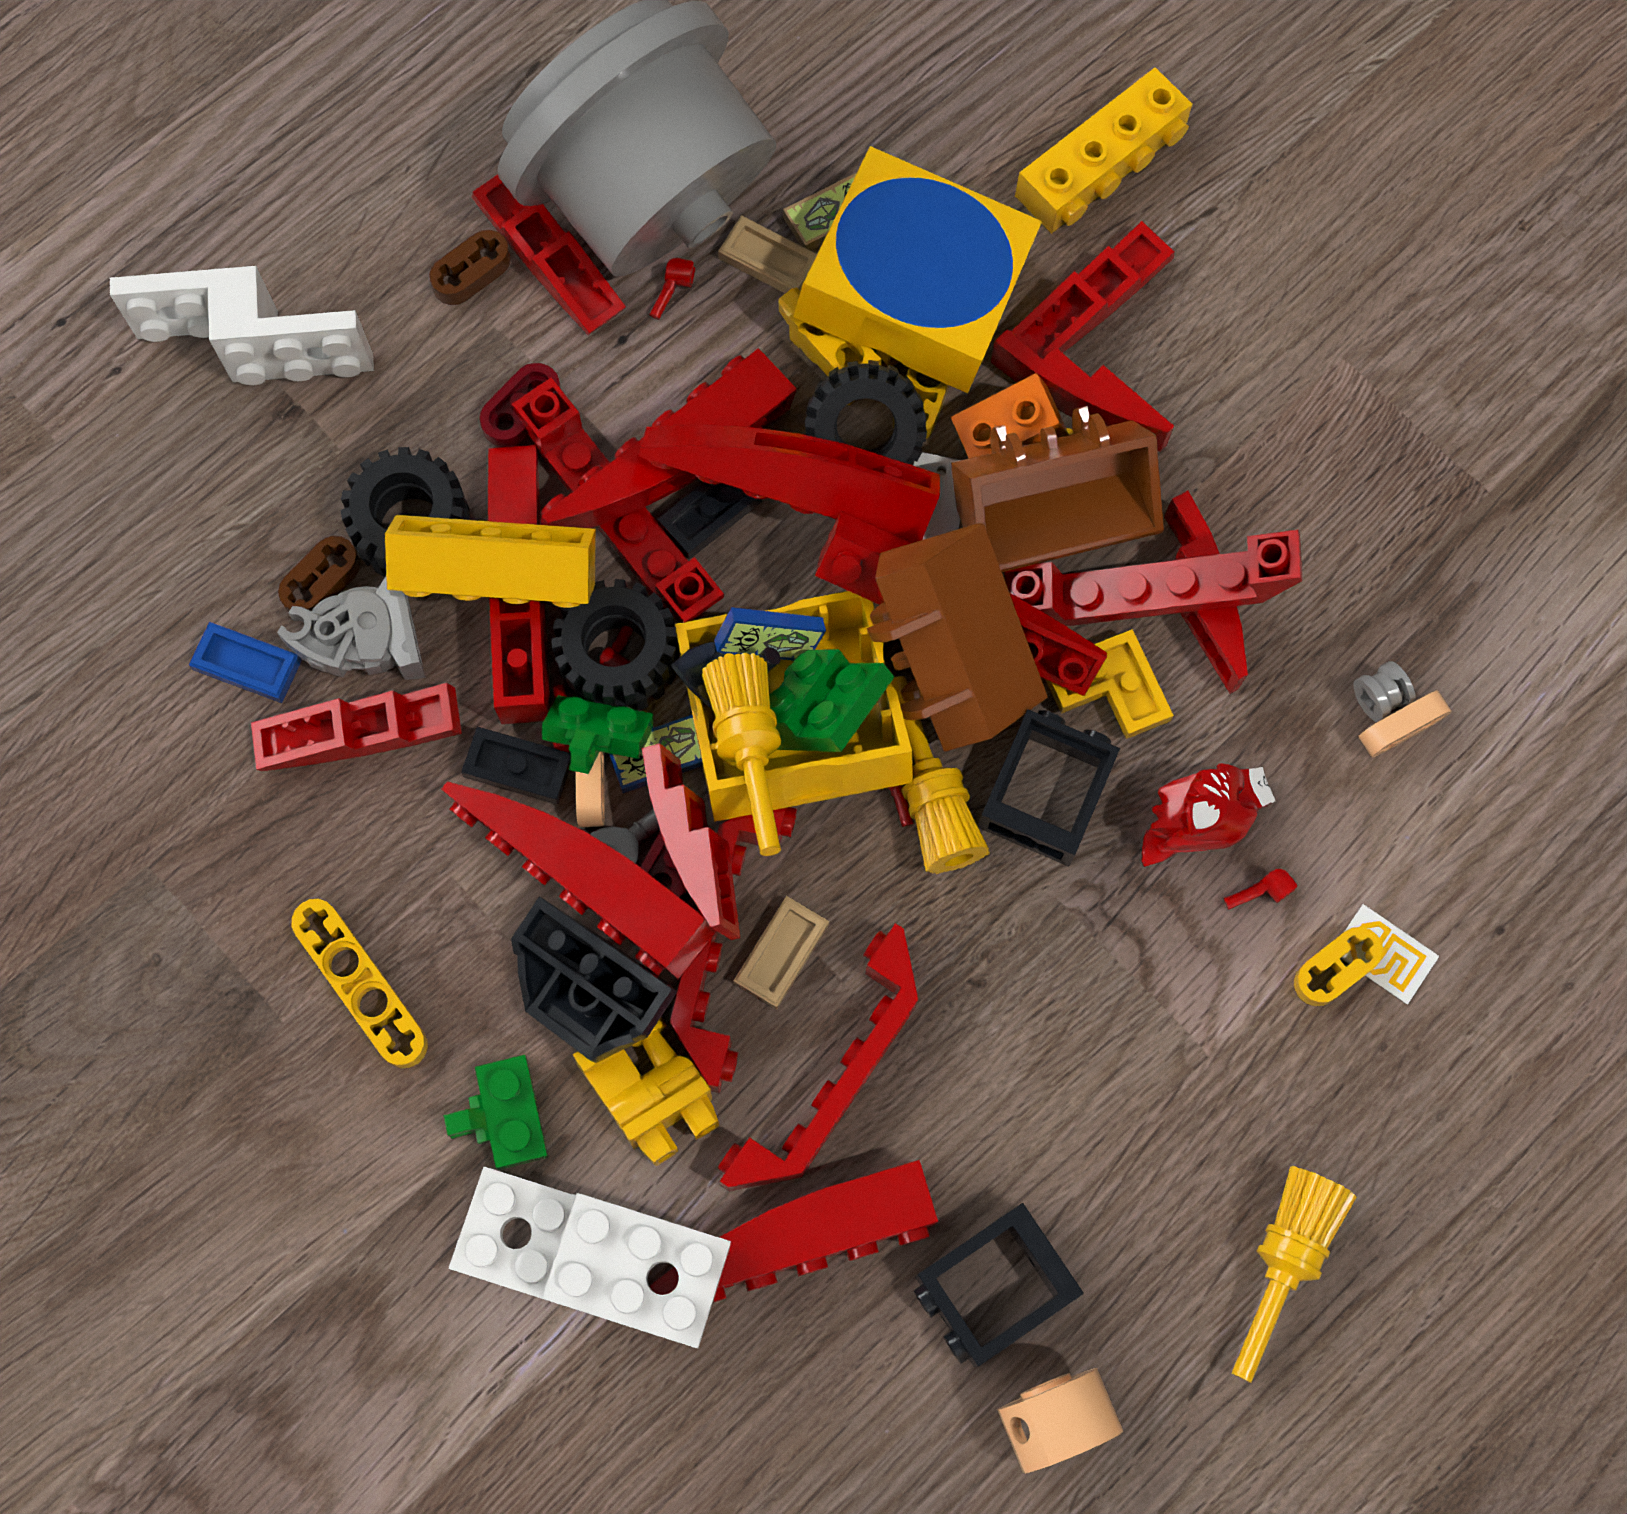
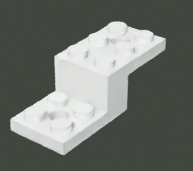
M256 266L110 278V296L137 339L159 342L167 340L171 336L192 335L199 338L209 337L211 345L233 383L258 385L265 382V380L282 378L292 381H306L318 375L334 374L339 377H353L360 374V372L374 371L373 352L355 310L278 317L275 304Z
M483 1167L448 1269L698 1349L731 1241L580 1193L576 1195ZM513 1219H524L530 1224L532 1230L531 1239L524 1247L511 1249L503 1240L504 1227ZM659 1263L673 1265L679 1275L676 1288L666 1295L654 1293L648 1284L649 1271Z

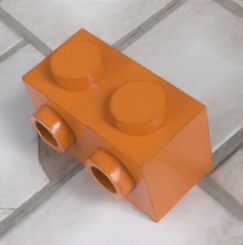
M1037 373L951 416L968 458L992 453L990 435L992 428L1005 425L1007 434L1016 433L1022 446L1041 442L1040 430L1050 426L1054 428L1057 438L1069 435L1047 385Z

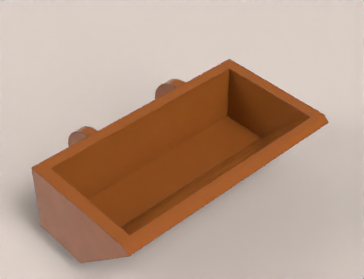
M1087 406L1074 409L1072 414V435L1057 438L1054 428L1050 426L1040 430L1041 442L1022 446L1016 433L1007 434L1005 425L993 427L990 435L991 454L951 463L956 508L962 526L966 527L976 523H984L1001 572L1163 533L1164 524L1156 434L1133 420L1106 426L1098 413L1089 415Z
M976 523L880 553L875 579L884 603L877 606L871 612L870 619L873 626L868 627L867 631L874 642H888L898 638L904 651L895 654L891 661L896 670L911 667L915 677L914 680L905 685L901 690L903 700L908 701L900 705L904 719L920 720L931 717L945 752L992 739L1026 714L1028 709H1033L1048 698L984 523Z

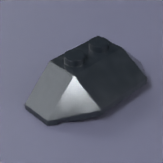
M540 896L511 938L513 952L517 955L518 977L525 1012L594 1063L647 1038L677 993L667 981Z

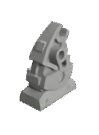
M386 577L379 588L364 586L346 590L336 596L320 601L312 611L299 606H292L289 615L294 621L304 622L303 628L299 632L292 633L287 631L284 626H281L277 632L281 640L294 653L308 662L311 667L322 672L344 677L347 671L360 669L365 670L368 675L387 672L396 665L405 680L426 678L408 596L402 591L387 590Z

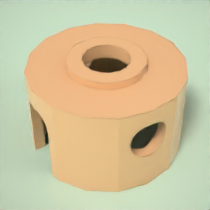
M1097 1368L1073 1376L1068 1373L1022 1392L1020 1394L1021 1398L997 1409L1022 1472L1025 1474L1074 1457L1113 1439L1123 1432ZM1021 1419L1029 1427L1030 1436L1028 1441L1022 1429Z

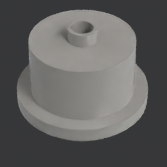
M642 0L616 12L584 33L555 57L525 88L511 107L502 127V136L508 145L498 164V176L521 205L533 206L552 200L613 276L619 277L634 273L650 265L683 242L690 249L701 244L716 233L733 214L729 205L754 181L771 159L776 149V141L718 64L727 46L729 33L710 6L702 1H689L673 6L668 0Z

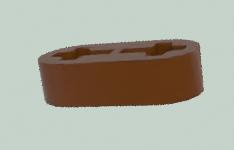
M481 230L439 259L432 266L429 273L430 283L436 298L444 304L459 305L500 277L509 268L511 262L507 241L497 231ZM485 248L490 252L496 250L497 257L493 260L487 256L481 257L480 251ZM450 275L454 279L459 278L460 284L454 287L450 283L445 284L443 279Z
M342 536L324 538L283 578L279 585L278 594L280 601L288 612L292 606H299L312 611L320 601L338 595L355 578L359 572L360 559L352 543ZM332 553L338 557L343 554L346 563L341 568L336 564L330 566L327 557ZM298 587L304 591L309 589L313 597L308 602L302 599L297 600L293 594L294 590Z

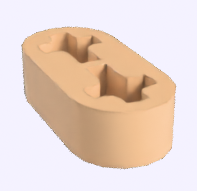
M1436 690L1375 723L1359 735V739L1373 758L1433 726L1448 716L1452 710L1440 692Z
M599 752L589 774L576 772V815L578 827H604V752Z

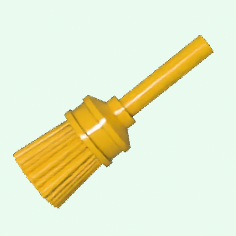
M727 653L724 657H718V660L715 659L713 662L708 663L702 669L704 685L716 717L712 727L714 736L718 740L716 743L717 753L719 757L726 761L736 762L737 768L744 771L759 851L762 856H772L779 853L781 847L764 766L769 762L768 755L779 748L781 738L779 731L776 729V714L770 709L767 662L764 661V658H760V656L755 654L743 653L734 655Z
M904 676L895 677L891 683L897 692L901 705L908 702L904 701L901 695V690L908 683ZM904 719L915 765L912 766L913 783L906 784L902 788L904 798L908 800L910 817L916 821L925 871H930L932 874H940L971 865L975 861H979L984 856L989 855L990 852L966 804L970 795L963 786L961 770L943 767L941 760L933 757L921 720Z
M1290 1166L1275 1224L1267 1225L1265 1230L1267 1235L1263 1244L1259 1245L1257 1253L1268 1265L1265 1278L1270 1281L1231 1374L1252 1383L1289 1290L1296 1291L1300 1281L1320 1279L1322 1274L1320 1269L1324 1259H1328L1330 1251L1327 1248L1357 1198L1349 1189L1317 1173L1296 1166Z

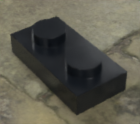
M703 482L661 515L657 521L674 544L690 560L762 503V499L750 497L742 489L724 483L709 484Z
M477 726L461 773L467 779L559 804L570 771L571 753Z

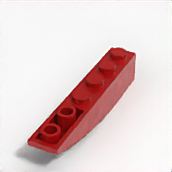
M758 348L746 358L742 355L735 357L722 370V377L711 385L707 382L700 384L687 397V404L675 413L671 409L665 411L654 421L652 426L717 425L766 429L790 410L797 388ZM633 437L617 450L614 456L616 459L604 468L597 465L585 473L578 482L579 487L566 497L564 494H559L552 498L541 511L540 525L594 528L640 510L684 488L698 478L695 474L677 468L662 469L656 467L648 459L639 457L638 453L643 438L638 440L636 437Z
M650 426L645 429L638 453L639 457L648 459L656 467L662 469L677 468L695 474L698 479L709 484L724 483L742 489L745 494L756 499L771 498L789 504L792 509L803 514L818 513L837 520L840 511L911 543L923 540L940 497V474L848 444L799 433L739 426Z
M536 445L489 448L488 521L540 525L541 513ZM489 597L494 709L501 724L544 721L550 710L545 601L531 600L524 604H510L503 601L502 598Z
M840 511L821 551L815 576L880 605L884 603L875 579L880 553L911 544V542ZM1010 593L1040 677L1085 696L1106 660L1107 652L1064 624Z
M448 781L441 788L454 801L449 808L451 812L471 828L478 821L491 830L485 839L509 857L515 849L527 859L521 867L544 886L550 879L554 880L564 888L558 897L580 915H583L588 908L601 918L596 927L619 946L627 938L640 949L634 957L657 976L666 969L679 979L717 932L710 927L700 913L637 864L589 833L544 811L497 794Z
M920 1160L817 1190L768 1210L720 1236L719 1238L731 1241V1246L713 1303L727 1298L724 1289L745 1283L747 1292L778 1283L775 1274L796 1267L799 1277L829 1268L826 1258L846 1252L848 1260L853 1261L879 1253L877 1243L897 1237L899 1246L929 1238L927 1228L936 1225L938 1219ZM673 1267L649 1286L651 1290L659 1295L671 1293L679 1281L677 1269Z

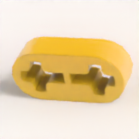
M1353 927L1342 933L1306 961L1296 972L1294 988L1298 997L1306 1004L1312 1006H1324L1335 1000L1373 970L1381 961L1383 946L1378 935L1364 927ZM1348 940L1355 945L1364 942L1368 946L1369 950L1364 954L1368 963L1358 958L1346 967L1340 959L1351 949L1350 944L1347 942ZM1329 967H1332L1337 974L1326 984L1329 993L1326 994L1322 989L1312 992L1307 986L1312 979L1308 971L1312 970L1313 973L1319 975Z

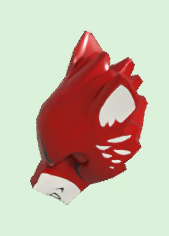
M1219 763L1216 766L1217 769L1201 770L1198 773L1173 780L1160 787L1158 795L1162 804L1152 807V812L1157 815L1158 820L1150 825L1151 828L1146 830L1143 838L1141 859L1143 866L1146 867L1163 862L1179 852L1225 849L1239 843L1255 822L1258 810L1267 807L1275 801L1263 767L1239 769L1233 765Z

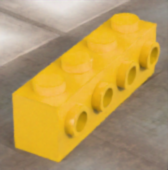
M1156 67L1019 172L1015 197L1036 219L1042 221L1041 224L1051 234L1063 224L1067 226L1074 224L1083 216L1091 202L1098 197L1105 199L1118 188L1123 177L1132 170L1135 173L1143 170L1152 161L1156 151L1165 144L1169 147L1173 146L1185 135L1189 128L1187 121L1193 104Z
M396 515L385 532L387 590L402 591L405 595L411 597H423L431 593L452 594L454 598L465 601L476 600L480 597L502 598L503 601L510 604H524L531 600L550 601L555 606L563 608L588 604L595 586L596 529Z

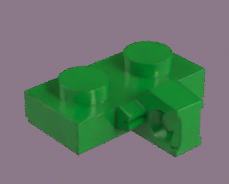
M557 695L542 723V740L570 745L571 764L569 770L589 774L599 752L639 759L642 753L641 748L645 747L652 732L653 714L633 710L629 707H616L585 701L578 697Z
M521 1055L476 1066L475 1071L480 1095L468 1097L470 1109L443 1115L447 1135L454 1139L476 1133L478 1144L490 1142L495 1167L498 1170L548 1158L527 1056Z

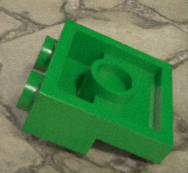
M839 649L806 650L787 667L784 673V681L780 687L769 694L770 709L776 714V729L779 731L781 744L777 750L842 752L894 679L893 674L884 663H849Z

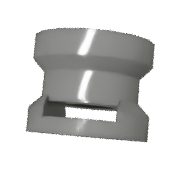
M1388 661L1378 668L1377 674L1373 676L1363 675L1353 683L1355 696L1360 706L1369 718L1375 722H1379L1391 715V710L1397 707L1404 708L1413 703L1416 698L1414 687L1409 677L1393 661Z

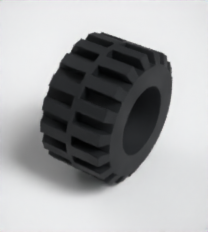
M857 360L848 362V366L840 370L838 367L833 369L824 381L821 380L817 384L807 406L805 420L806 435L847 444L841 439L837 430V419L840 411L852 401L863 398L874 399L882 402L891 410L894 417V431L883 445L867 451L910 465L913 461L917 462L922 454L921 447L923 442L926 443L927 436L924 406L920 394L915 390L911 380L907 376L903 377L900 375L897 368L891 365L884 367L879 365V361L868 360V364H858Z
M398 447V455L390 456L387 449L378 453L380 460L374 463L367 458L360 464L363 472L360 475L352 472L347 482L351 490H343L341 501L345 509L340 511L342 521L346 527L345 530L367 566L372 564L375 572L383 577L386 576L385 532L387 529L382 527V521L387 511L396 503L406 499H421L433 505L428 517L471 520L467 501L454 471H449L447 463L439 457L433 461L430 453L422 449L418 450L416 456L411 454L409 447Z
M615 579L614 587H605L604 580L595 582V590L592 592L588 604H580L571 608L561 607L563 619H555L553 625L555 638H552V649L560 675L563 677L571 694L575 692L578 698L616 707H627L636 704L640 711L649 707L647 698L651 695L656 700L660 699L665 694L664 684L671 685L676 676L675 670L671 667L679 658L678 640L673 616L669 608H663L662 599L655 592L647 596L646 586L637 582L632 589L627 588L626 580ZM628 626L645 640L644 648L639 656L623 666H603L588 656L589 648L595 638L610 629Z

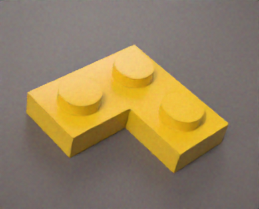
M1133 629L1095 644L1107 652V658L1085 696L1045 679L1061 714L1106 696L1126 739L1168 723L1174 716Z

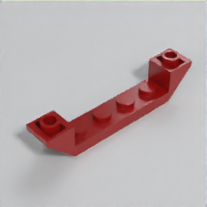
M552 377L512 403L513 409L537 446L543 459L570 493L579 487L578 482L591 468L597 465L604 468L610 463L584 431L579 411ZM646 507L596 526L640 583L646 586L648 593L652 595L655 592L662 599L663 608H669L672 616L681 623L692 621L724 598V593L694 557L688 561Z
M1299 530L1247 536L1248 551L1071 574H1062L1053 562L1038 563L1005 571V583L1009 593L1019 597L1065 626L1260 604L1302 582Z
M787 807L773 810L779 843H781L782 836L791 838L798 808ZM752 815L731 818L720 824L717 834L729 842L732 874L736 876H741L747 847L740 846V842L758 845ZM716 932L681 975L670 1024L701 1077L704 1078L711 1091L720 1093L722 1082H732L739 1052L730 1050L732 1045L731 1036L694 1027L695 1021L705 1022L711 998L710 992L703 991L707 973H717L721 959L723 943L715 942Z
M895 923L887 935L879 931L863 954L864 957L870 960L866 966L865 974L896 994L895 998L891 999L887 995L882 998L869 1018V1021L876 1026L864 1042L856 1037L840 1061L847 1069L837 1084L827 1080L811 1104L818 1112L806 1128L798 1123L784 1143L782 1149L789 1154L785 1161L750 1137L743 1147L737 1143L732 1145L718 1166V1169L724 1173L719 1182L729 1192L802 1178L916 1008L918 995L904 928Z

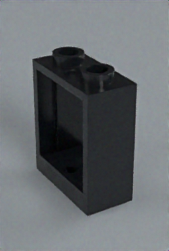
M1028 709L983 810L978 828L1069 867L1076 855L1120 748L1112 745L1110 738L1100 732L1089 729L1081 732L1065 725V720L1055 713L1046 710H1039L1036 713ZM1029 739L1097 767L1070 832L1002 803Z
M1021 1203L917 1274L915 1278L920 1286L913 1290L930 1318L939 1313L949 1328L950 1332L944 1335L943 1338L957 1360L962 1364L969 1359L973 1367L981 1366L1084 1294L1024 1203ZM1008 1229L1053 1297L989 1342L980 1346L936 1278Z

